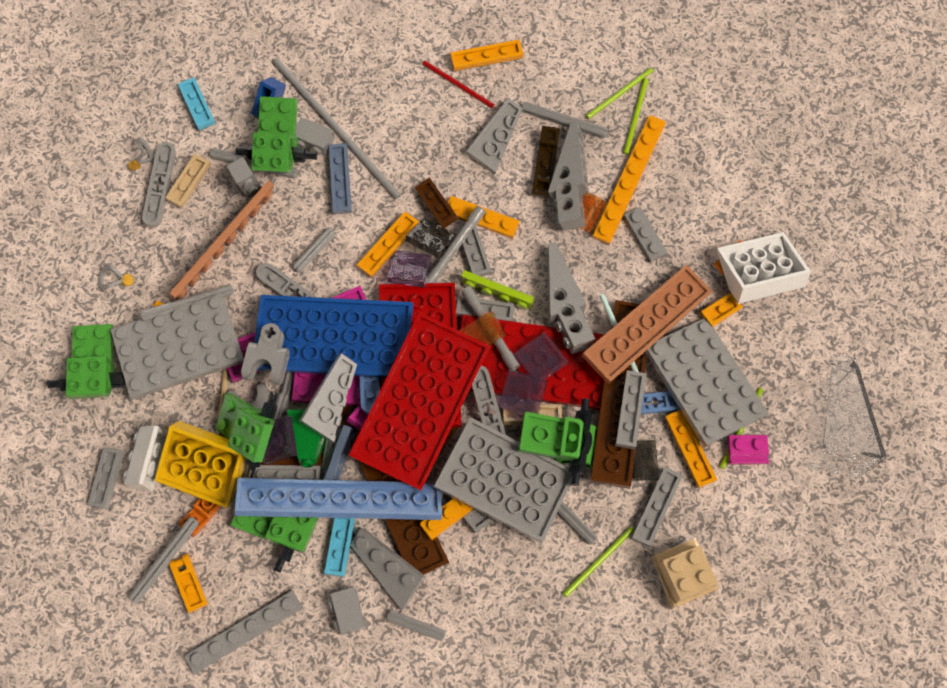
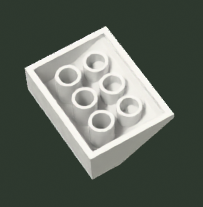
M784 232L719 247L716 250L729 290L738 304L803 288L806 286L811 273Z

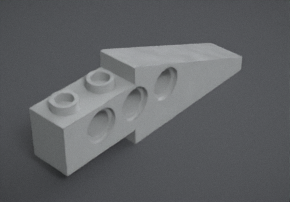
M577 122L569 126L548 191L554 201L555 208L558 209V214L555 215L558 225H561L564 231L586 226L582 195L589 193L583 135Z
M550 243L547 250L548 324L555 323L557 331L561 332L565 348H569L570 353L574 354L589 349L594 344L595 337L583 315L586 302L557 243Z

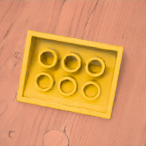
M178 421L169 427L154 481L228 508L237 489L238 478L242 477L247 466V458L228 446L229 439Z

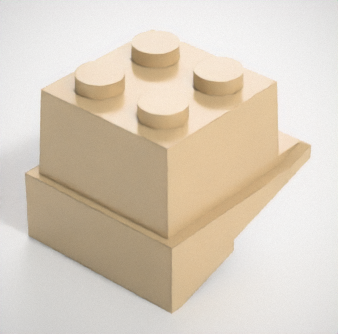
M696 538L651 556L671 609L719 589L716 577Z

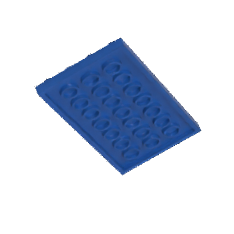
M261 295L254 343H258L262 327L268 323H273L284 334L282 348H288L290 352L286 372L327 374L338 354L342 353L357 364L354 376L387 378L412 327L414 304L413 302ZM264 364L257 371H271L272 367L269 364Z

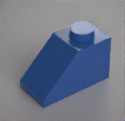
M272 77L262 80L251 114L259 117L260 96L283 98L286 84Z

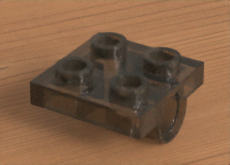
M423 218L407 234L405 241L438 258L442 257L456 234L448 229H443L431 220Z
M656 440L637 441L632 481L658 480Z

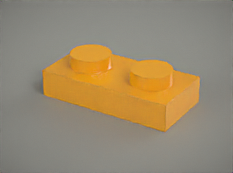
M729 293L702 310L700 314L708 321L711 327H715L740 311L743 306L741 303H737L732 293Z

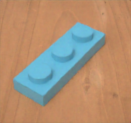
M195 77L178 83L199 131L216 124Z
M334 518L324 571L325 575L345 577L355 518Z

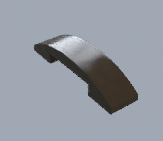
M542 126L531 195L550 198L548 191L554 173L560 128Z

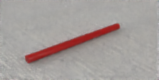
M425 60L423 62L425 67L490 108L495 106L494 103Z

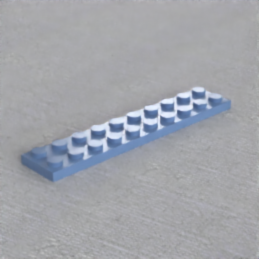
M238 478L235 516L441 520V491L434 488L436 483L425 482L422 490H419L404 482Z

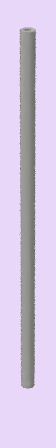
M276 58L273 64L397 200L401 196L397 189L288 68Z

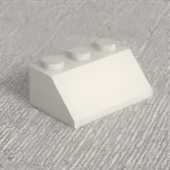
M159 426L140 427L139 432L135 434L134 451H131L129 455V469L125 471L123 478L124 484L128 488L148 492L153 491L156 472L167 437Z

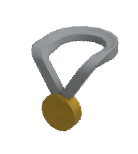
M142 137L137 139V144L141 150L140 155L136 160L128 164L129 169L132 171L139 169L141 164L154 160L150 146ZM142 144L145 146L149 154V158L143 160L142 158L144 157L145 151Z
M111 265L103 267L98 278L100 289H108L120 283L123 286H131L134 282L132 275H122ZM107 271L114 272L120 278V280L108 285L103 283L104 275Z

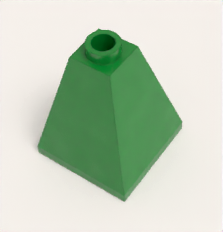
M288 410L287 414L299 463L305 468L313 467V465L317 464L326 439L299 421L305 410Z

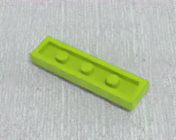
M466 270L462 273L461 283L465 287L471 286L472 289H479L481 293L487 296H497L500 301L512 302L523 310H531L534 304V297Z

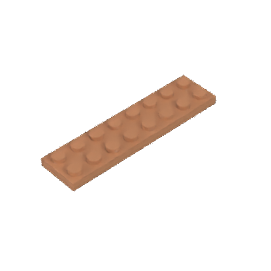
M268 180L171 290L169 293L171 301L182 299L187 295V288L189 286L194 287L200 280L201 275L199 274L202 271L206 273L213 263L212 259L214 257L218 259L223 254L226 243L230 245L236 239L237 231L240 230L242 232L248 225L249 217L254 218L262 207L260 204H266L271 199V195L274 193L272 191L274 187L272 182Z
M686 264L581 356L609 384L713 291Z

